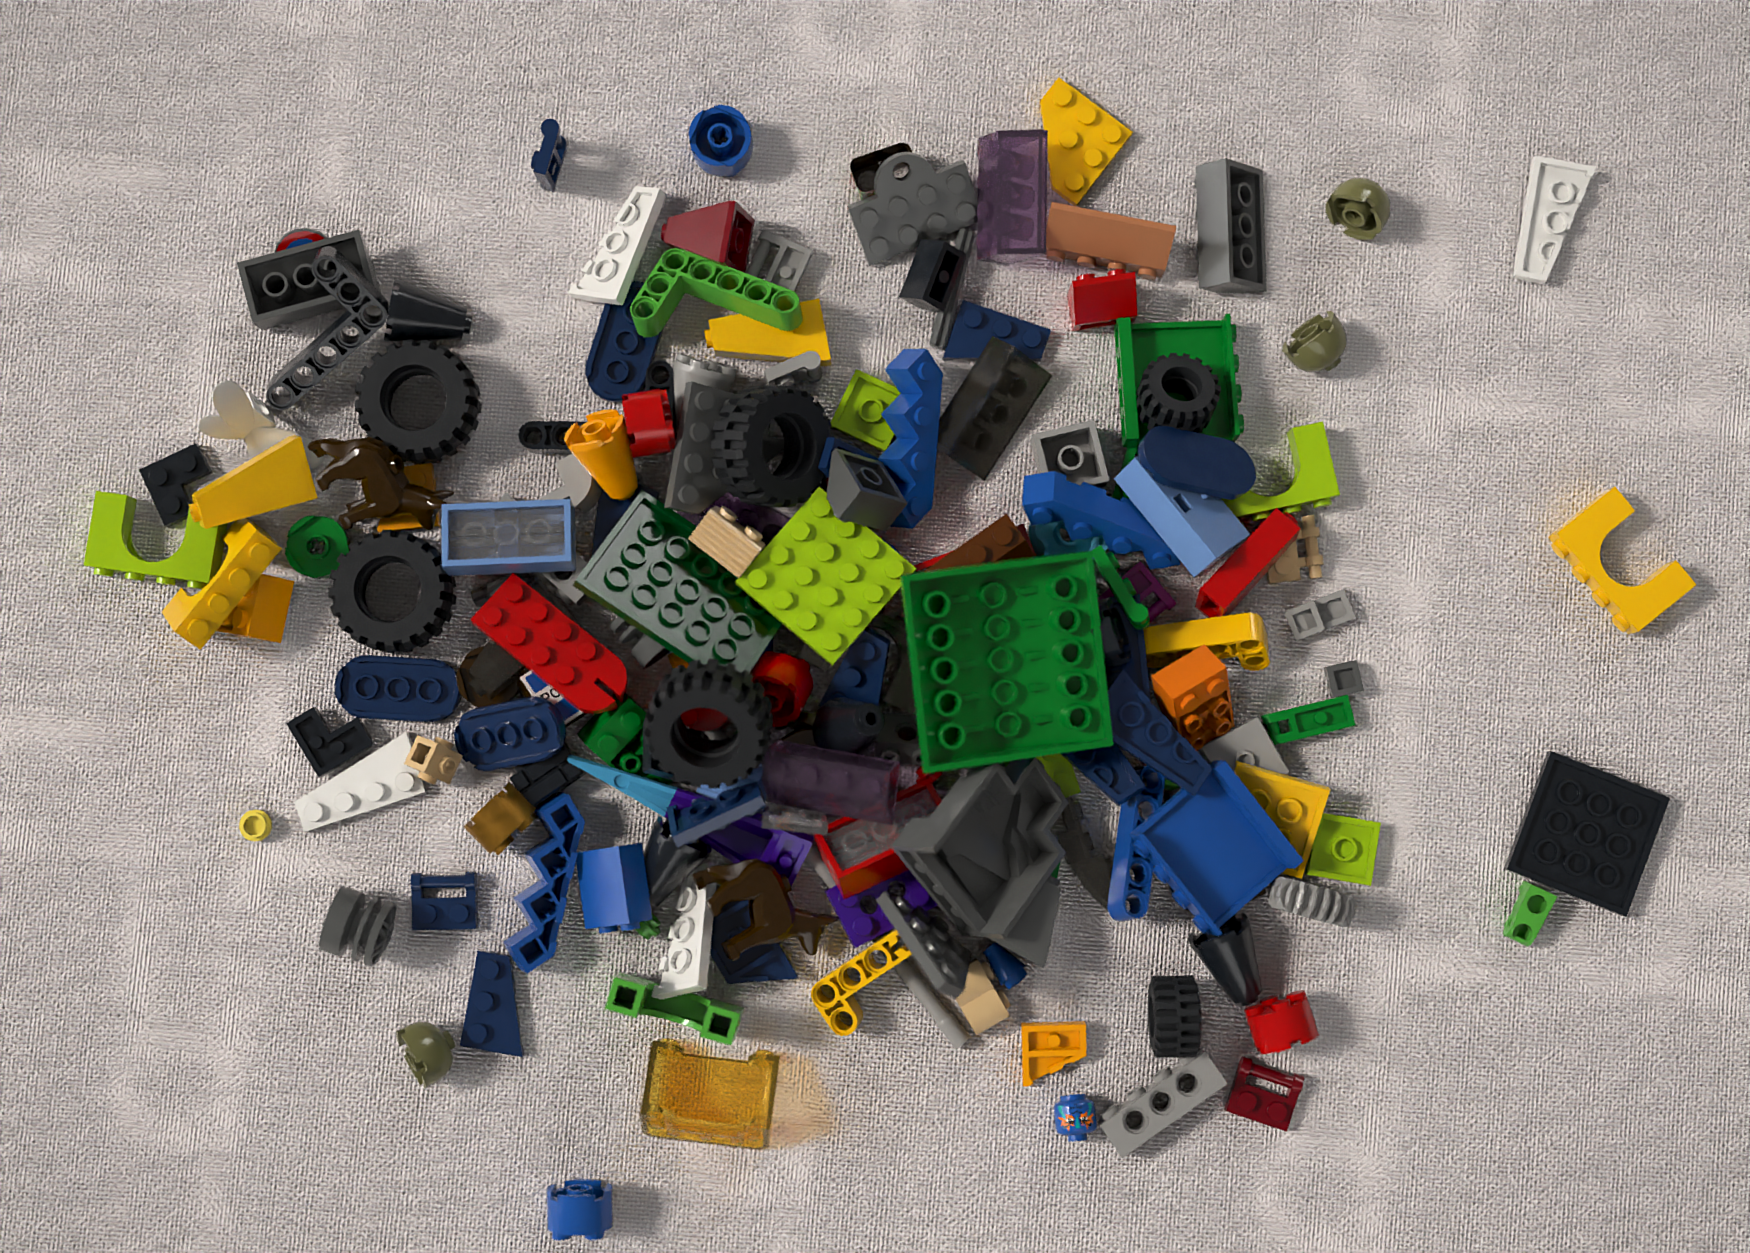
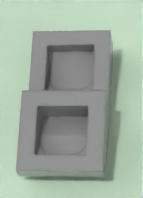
M1345 589L1284 612L1295 641L1356 618Z

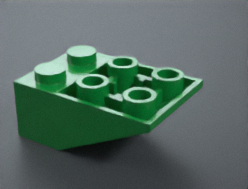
M614 693L611 697L616 700L618 708L595 714L577 733L578 737L610 767L669 785L672 780L643 772V722L647 712L627 693L624 694L623 702H620Z

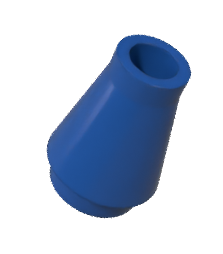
M995 942L983 952L1000 985H1005L1008 990L1012 989L1028 975L1024 969L1026 965L1000 944Z

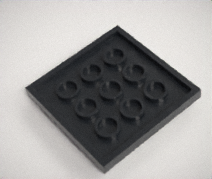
M1547 751L1504 870L1620 916L1627 917L1670 798L1553 751Z

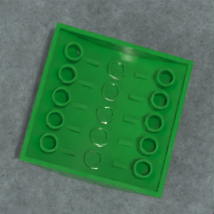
M1092 551L1016 558L900 575L922 770L924 774L1113 746Z

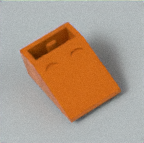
M1205 644L1151 675L1154 695L1162 714L1166 716L1172 723V726L1196 751L1200 750L1206 743L1218 736L1225 735L1231 728L1235 727L1227 667Z

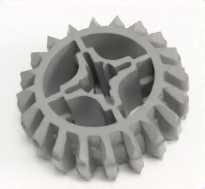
M1280 876L1273 880L1268 893V904L1272 908L1340 927L1350 926L1351 919L1354 918L1356 910V900L1350 895Z

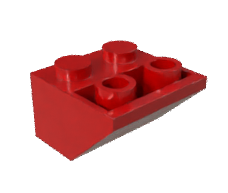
M1116 269L1107 273L1108 276L1095 277V274L1077 276L1076 280L1072 281L1067 294L1073 332L1114 326L1118 318L1130 317L1131 323H1134L1137 318L1135 272L1126 273V269Z

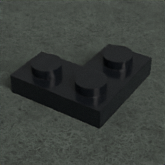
M197 443L139 469L162 522L166 527H171L188 517L189 504L192 503L184 486L212 473L204 453Z
M312 707L286 723L318 778H322L376 745L359 717L331 732L317 707Z

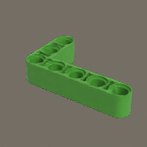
M679 248L669 249L661 256L630 306V313L636 331L643 337H654L662 331L685 293L784 331L798 328L803 321L799 297L794 291L734 268L722 266Z

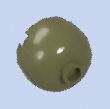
M1352 178L1341 183L1334 190L1325 204V210L1330 222L1334 226L1339 222L1348 228L1342 233L1358 240H1371L1376 234H1380L1389 219L1390 199L1377 182L1366 178Z
M1327 311L1328 317L1326 318L1318 314L1303 323L1291 334L1296 339L1290 345L1286 342L1284 343L1283 353L1299 369L1306 372H1318L1323 369L1330 371L1341 362L1340 356L1343 354L1347 343L1346 331L1340 320L1331 311Z
M415 1022L396 1031L399 1046L404 1044L407 1046L404 1049L406 1053L404 1058L420 1085L423 1084L424 1089L437 1083L447 1075L453 1062L451 1049L456 1047L448 1030L441 1032L432 1023Z

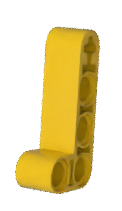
M1240 613L1156 625L1144 629L1147 666L1151 668L1166 667L1204 644L1218 659L1238 657L1241 666L1246 670H1263L1270 663L1266 628L1262 617L1257 613Z
M893 929L823 976L813 986L811 991L813 1003L836 1034L840 1036L850 1035L862 1022L863 1011L852 994L912 955L905 943L897 950L895 949L894 945L901 939L896 929ZM873 951H883L887 956V963H877L874 960ZM849 967L856 968L860 972V981H854L849 978L847 974ZM822 985L831 986L835 991V998L826 997L822 993ZM839 1013H849L853 1018V1024H844L839 1017Z

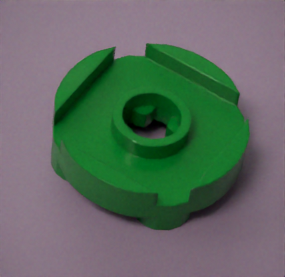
M307 516L298 520L290 528L287 535L285 555L289 564L298 573L314 579L330 577L332 569L337 571L340 563L336 560L341 553L346 555L351 550L348 547L350 545L349 537L345 529L335 520L324 516ZM316 539L319 542L324 540L325 545L322 554L317 552L311 553L310 550L313 548L311 542Z

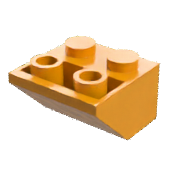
M261 574L216 631L281 643L294 581Z

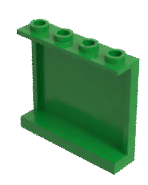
M1225 314L1222 320L1131 323L1130 317L1117 319L1114 326L1122 448L1138 447L1141 440L1150 431L1147 429L1148 423H1142L1139 419L1140 413H1137L1136 393L1148 364L1152 360L1156 361L1161 355H1165L1168 358L1170 353H1177L1178 356H1182L1183 353L1189 354V358L1195 360L1197 357L1203 360L1202 365H1209L1213 369L1211 374L1217 375L1219 379L1217 385L1221 387L1220 398L1207 428H1203L1201 434L1236 442L1240 433L1244 432L1243 414H1238V403L1241 402L1242 390L1241 385L1236 384L1235 373L1239 371L1238 354L1233 353V343L1236 342L1237 330L1236 325L1231 324L1230 314ZM1166 392L1173 399L1189 401L1180 393Z

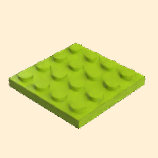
M818 487L749 565L741 577L735 581V584L829 664L834 666L901 589L900 575L912 574L917 568L867 526L853 522L845 523L839 520L833 514V508L826 498L827 493Z

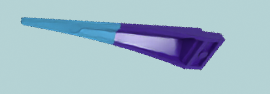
M568 755L567 757L569 763L627 794L668 820L667 807L677 805L679 809L692 806V800L701 797L705 801L714 800L574 755ZM757 813L753 816H744L733 821L723 830H714L707 833L699 840L711 846V848L733 863L755 858L772 865L779 875L785 874L792 886L813 844L814 836L799 830L793 831L780 828L773 824V822L778 821L776 818Z

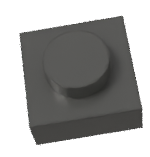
M1357 660L1324 667L1331 698L1364 691Z

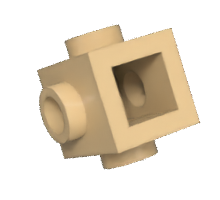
M417 735L404 764L419 771L417 777L435 785L436 781L440 780L450 785L463 755L453 751L452 747L454 744L442 738L436 737L434 741Z

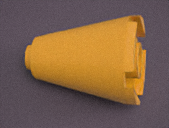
M614 409L601 410L587 415L586 419L588 422L581 426L577 422L574 423L565 433L564 437L568 449L610 498L626 500L633 496L638 487V481L623 414L619 415L618 411Z

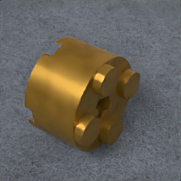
M511 782L503 787L507 793L501 790L471 818L475 824L469 821L463 826L489 854L494 851L499 855L515 839L511 833L516 829L522 833L538 817L534 813L536 808L527 801Z

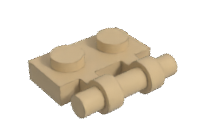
M1314 515L1302 517L1303 529H1300L1296 539H1305L1307 557L1298 558L1295 540L1267 571L1268 584L1301 580L1300 568L1306 567L1309 569L1310 579L1322 578L1321 565H1324L1323 555H1319L1317 538L1320 537L1319 527L1315 526Z

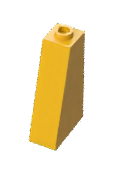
M819 298L800 302L803 321L798 328L791 331L775 328L741 314L709 319L710 329L704 330L707 348H714L717 357L784 362L807 351H815L820 356V366L832 365Z
M297 435L288 436L191 495L193 503L189 504V510L193 522H199L201 527L207 529L317 499L301 437Z

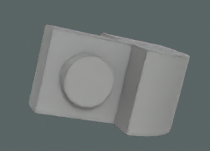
M572 453L555 463L564 485L538 500L571 499L574 507L586 513L600 499L602 488Z

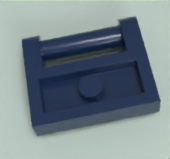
M546 119L542 122L540 128L544 138L540 151L535 150L533 154L531 169H534L533 172L541 188L554 192L568 145L565 138L560 135L561 129L558 122L554 119Z
M476 871L466 872L465 875L423 876L422 873L411 874L412 931L478 929ZM465 888L466 897L424 898V889Z

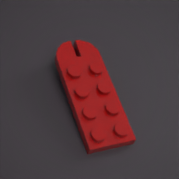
M514 573L509 576L470 619L473 625L578 710L588 714H599L618 708L616 700L595 684L596 682L607 686L615 693L616 698L623 702L628 685V676L623 662Z

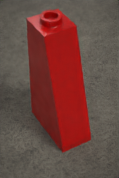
M1276 508L1200 588L1195 607L1207 618L1229 615L1297 539L1301 529L1298 526L1297 520L1287 512L1282 513Z

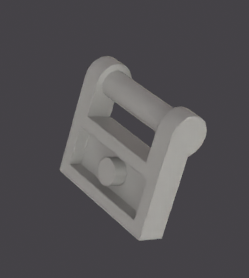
M762 230L758 238L760 243L746 273L758 277L771 246L779 248L778 253L765 280L796 292L811 259L813 250L767 230Z
M807 351L763 370L767 385L795 386L806 380L810 383H816L820 381L823 374L820 367V356L815 351Z

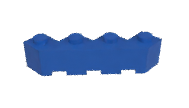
M903 349L885 368L900 395L881 415L897 439L880 455L878 460L884 464L907 502L905 508L890 527L913 529L933 506L943 373L927 349Z
M1057 471L1024 476L1022 506L1031 525L1063 521L1071 540L1103 536L1109 552L1112 551L1114 555L1142 550L1150 570L1181 565L1178 557L1130 499L1122 497L1121 500L1106 496V490L1085 482L1081 485L1066 480V475Z
M561 792L538 806L535 810L549 837L523 853L539 878V881L513 897L529 925L503 942L518 968L526 974L555 954L556 939L566 907L569 882L573 876L578 855L576 852L579 839L585 825V820L570 796Z

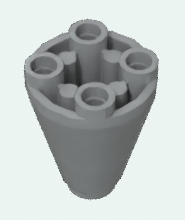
M677 353L673 365L674 429L678 431L686 382H695L729 392L735 381L736 369L724 366L720 362L708 359L701 361L695 359V357Z

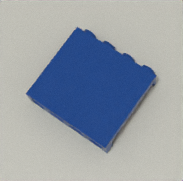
M1214 760L1209 764L1212 770L1195 796H1192L1183 789L1179 790L1129 834L1135 841L1132 846L1142 858H1148L1155 866L1152 869L1155 876L1162 883H1168L1174 890L1172 894L1174 900L1183 909L1188 908L1193 914L1192 922L1203 934L1208 933L1216 936L1222 933L1219 928L1285 869H1295L1304 861L1225 760Z

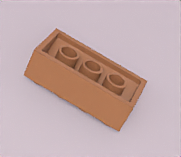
M1052 202L1046 220L1040 254L1046 255L1048 260L1055 262H1064L1065 259L1077 261V265L1086 268H1094L1095 265L1108 267V271L1126 269V271L1138 273L1140 278L1155 280L1156 277L1162 278L1166 270L1176 226Z

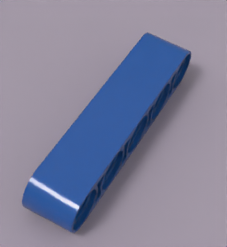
M1148 765L1135 769L1141 780L1142 777L1145 778L1146 790L1123 803L1120 808L1107 904L1110 916L1120 922L1143 917L1147 913L1153 876L1152 869L1154 865L1148 858L1144 859L1136 852L1132 846L1134 840L1129 835L1162 806L1165 777ZM1138 807L1142 810V817L1139 815ZM1130 868L1133 870L1134 880L1130 876ZM1126 900L1130 904V911L1126 908Z

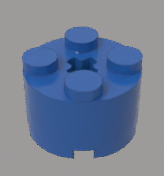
M716 105L713 108L698 113L690 125L689 143L695 162L702 170L714 176L732 177L737 175L748 164L753 152V140L750 126L740 111L727 105ZM723 137L727 140L726 143L716 144V141H721Z
M575 1179L565 1181V1187L556 1189V1183L547 1188V1228L552 1232V1239L562 1241L571 1239L572 1236L585 1235L587 1240H599L604 1238V1231L609 1230L613 1226L612 1185L610 1183H607L604 1188L601 1187L600 1180Z

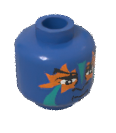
M1086 1094L1060 1096L1061 1101L1055 1103L1053 1107L1056 1132L1060 1135H1068V1142L1087 1140V1133H1092L1097 1129L1094 1101L1086 1099Z

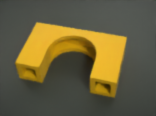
M1613 487L1604 491L1548 536V538L1552 542L1551 547L1560 558H1565L1573 567L1571 571L1576 579L1581 583H1586L1593 591L1591 595L1595 602L1603 608L1606 607L1612 614L1614 625L1620 631L1632 634L1643 629L1696 586V583L1677 560L1664 564L1641 584L1634 587L1621 585L1607 575L1600 560L1602 542L1612 529L1635 512L1618 489Z
M249 518L236 520L222 536V539L228 545V553L212 580L195 595L190 594L181 587L162 611L173 631L200 650L282 549L264 529Z

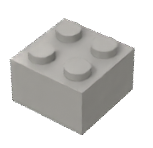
M1094 420L1032 434L1030 443L1038 474L1057 471L1066 475L1067 481L1078 485L1085 482L1099 488L1106 486L1110 481Z

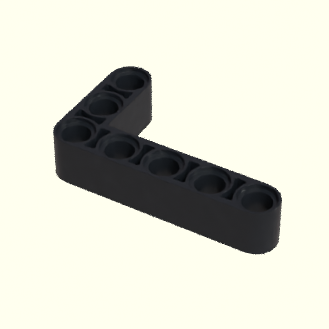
M322 247L316 252L312 264V273L348 311L272 377L266 398L270 406L275 409L286 410L293 406L386 323L389 309L386 298L340 251L333 247ZM324 259L331 260L335 263L336 268L325 270L320 266L319 262ZM354 283L358 286L359 291L348 293L343 289L342 285ZM368 306H377L381 309L382 313L378 316H372L365 309ZM346 326H352L359 333L355 336H348L342 329ZM328 346L334 349L336 354L325 356L319 349ZM299 367H308L313 374L302 376L298 373L297 369ZM284 387L288 389L290 394L280 396L274 389Z
M654 361L648 366L646 371L645 391L654 389L667 390L676 440V430L674 429L673 368L666 361ZM658 371H667L670 374L667 382L657 384L653 381L654 375ZM530 421L523 424L519 429V441L530 453L570 455L572 452L568 449L567 445H560L558 439L561 433L568 431L576 422ZM577 422V423H578L579 426H581L582 424H584V423H586V422ZM533 431H541V441L535 445L528 444V435ZM670 452L660 453V454H654V455L662 456V455H667V454L670 453Z

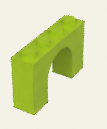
M1323 421L1294 427L1287 432L1294 463V477L1286 492L1276 496H1262L1249 490L1237 499L1228 500L1221 498L1239 521L1248 517H1252L1253 522L1265 520L1276 508L1280 511L1282 510L1283 513L1293 514L1302 511L1301 506L1313 504L1314 509L1332 505V499L1338 497L1340 492Z
M96 491L83 566L94 569V575L113 577L114 572L125 573L124 579L144 582L145 576L155 577L156 583L175 586L177 580L188 582V588L202 590L220 569L225 544L222 536L227 531L228 523L204 529L200 526L199 522H193L189 510L184 539L179 549L165 560L147 562L138 555L132 543V527L137 499L123 494Z

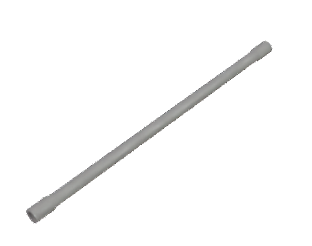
M722 729L712 732L704 731L710 740L729 738ZM768 787L765 800L766 807L764 808L773 818L792 817ZM794 819L790 820L789 826L804 832ZM813 843L805 859L830 889L836 886L821 858L818 848ZM860 902V909L862 910V912H864L865 914H870L867 911V909L863 906V904ZM886 933L872 939L871 941L874 943L875 941L886 935ZM880 951L881 954L887 960L886 954L883 951ZM907 959L893 967L937 1022L939 1029L955 1049L961 1047L971 1038L958 1020L948 1012Z

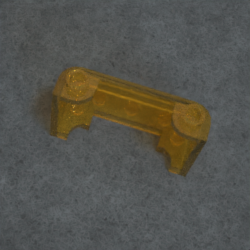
M674 1039L652 1040L640 1111L641 1131L648 1136L755 1150L767 1149L771 1138L780 1056L774 1055L773 1052L767 1050H757L755 1054L748 1057V1061L685 1054L684 1048Z

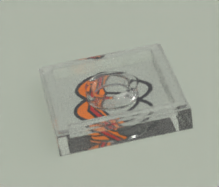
M765 801L766 807L760 809L762 828L827 835L828 820L825 809L822 807Z

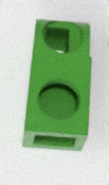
M1523 880L1518 891L1520 894L1512 908L1513 911L1504 925L1503 936L1528 947L1538 935L1558 896Z

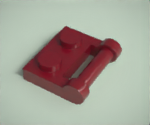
M1242 1056L1224 1110L1287 1132L1298 1095L1303 1087L1304 1076L1296 1073L1289 1075L1253 1063L1252 1058ZM1248 1074L1287 1087L1286 1096L1245 1083Z

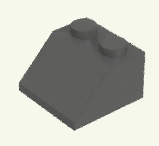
M837 448L834 449L831 456L826 496L833 508V514L845 523L853 522L867 526L869 529L875 528L887 531L905 508L907 502L881 461Z

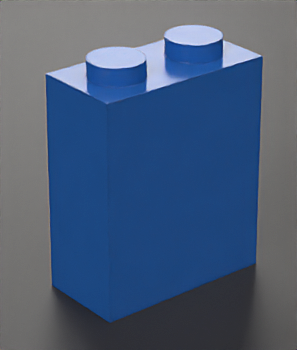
M642 843L577 852L576 865L585 929L598 928L599 934L618 931V925H620L621 931L640 928V922L652 920Z

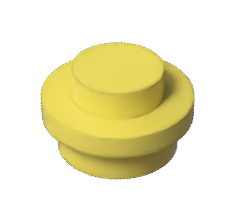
M250 810L242 816L239 829L247 840L261 841L270 834L272 821L266 812Z

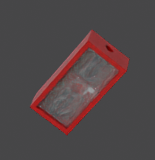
M929 778L813 831L818 852L844 900L909 870L891 848V845L912 818H924L932 814L942 800Z

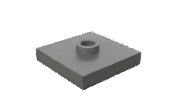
M1258 716L1202 747L1210 763L1214 760H1225L1232 770L1236 761L1285 775L1290 772Z

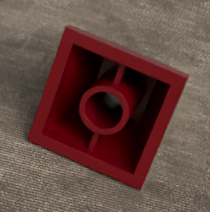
M726 201L668 217L667 223H664L661 229V239L672 249H683L722 266L731 267L745 273L755 219L736 201Z

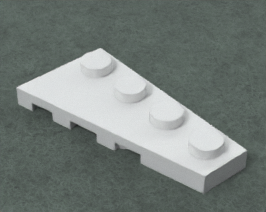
M1535 156L1532 159L1513 279L1540 284L1547 281L1562 247L1564 237L1574 220L1575 212L1582 202L1587 185L1597 168L1596 166L1542 156Z
M635 186L615 218L617 222L615 228L610 233L604 235L599 243L602 247L593 262L588 260L582 270L585 275L578 286L572 285L568 292L569 295L574 299L623 306L666 197V194L660 188Z
M409 732L400 735L295 801L303 831L309 832L427 793L424 780L417 777L419 771L404 764L413 745Z
M711 863L702 864L691 874L715 865ZM691 874L683 881L676 905V909L680 911L675 923L671 925L668 938L672 939L668 956H662L659 970L663 971L660 986L655 985L652 997L660 1000L707 989L713 914L706 901L716 892V883L708 884L705 888L698 890Z

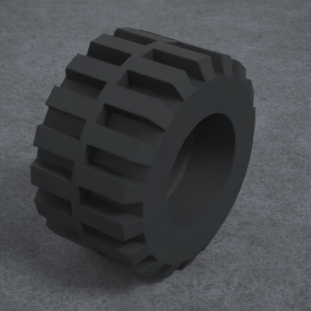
M1170 353L1168 358L1165 355H1161L1156 361L1152 360L1143 373L1136 393L1137 413H1140V421L1148 423V430L1157 426H1170L1180 430L1202 433L1203 428H1207L1220 398L1221 387L1217 385L1219 381L1217 375L1211 374L1213 369L1209 365H1202L1203 360L1197 357L1195 360L1189 358L1190 355L1185 353L1182 356H1178L1177 353ZM1166 392L1180 393L1189 401L1173 399Z
M1192 975L1153 976L1148 987L1147 1012L1149 1040L1155 1057H1196L1201 1046L1202 1037L1201 1001L1196 980Z

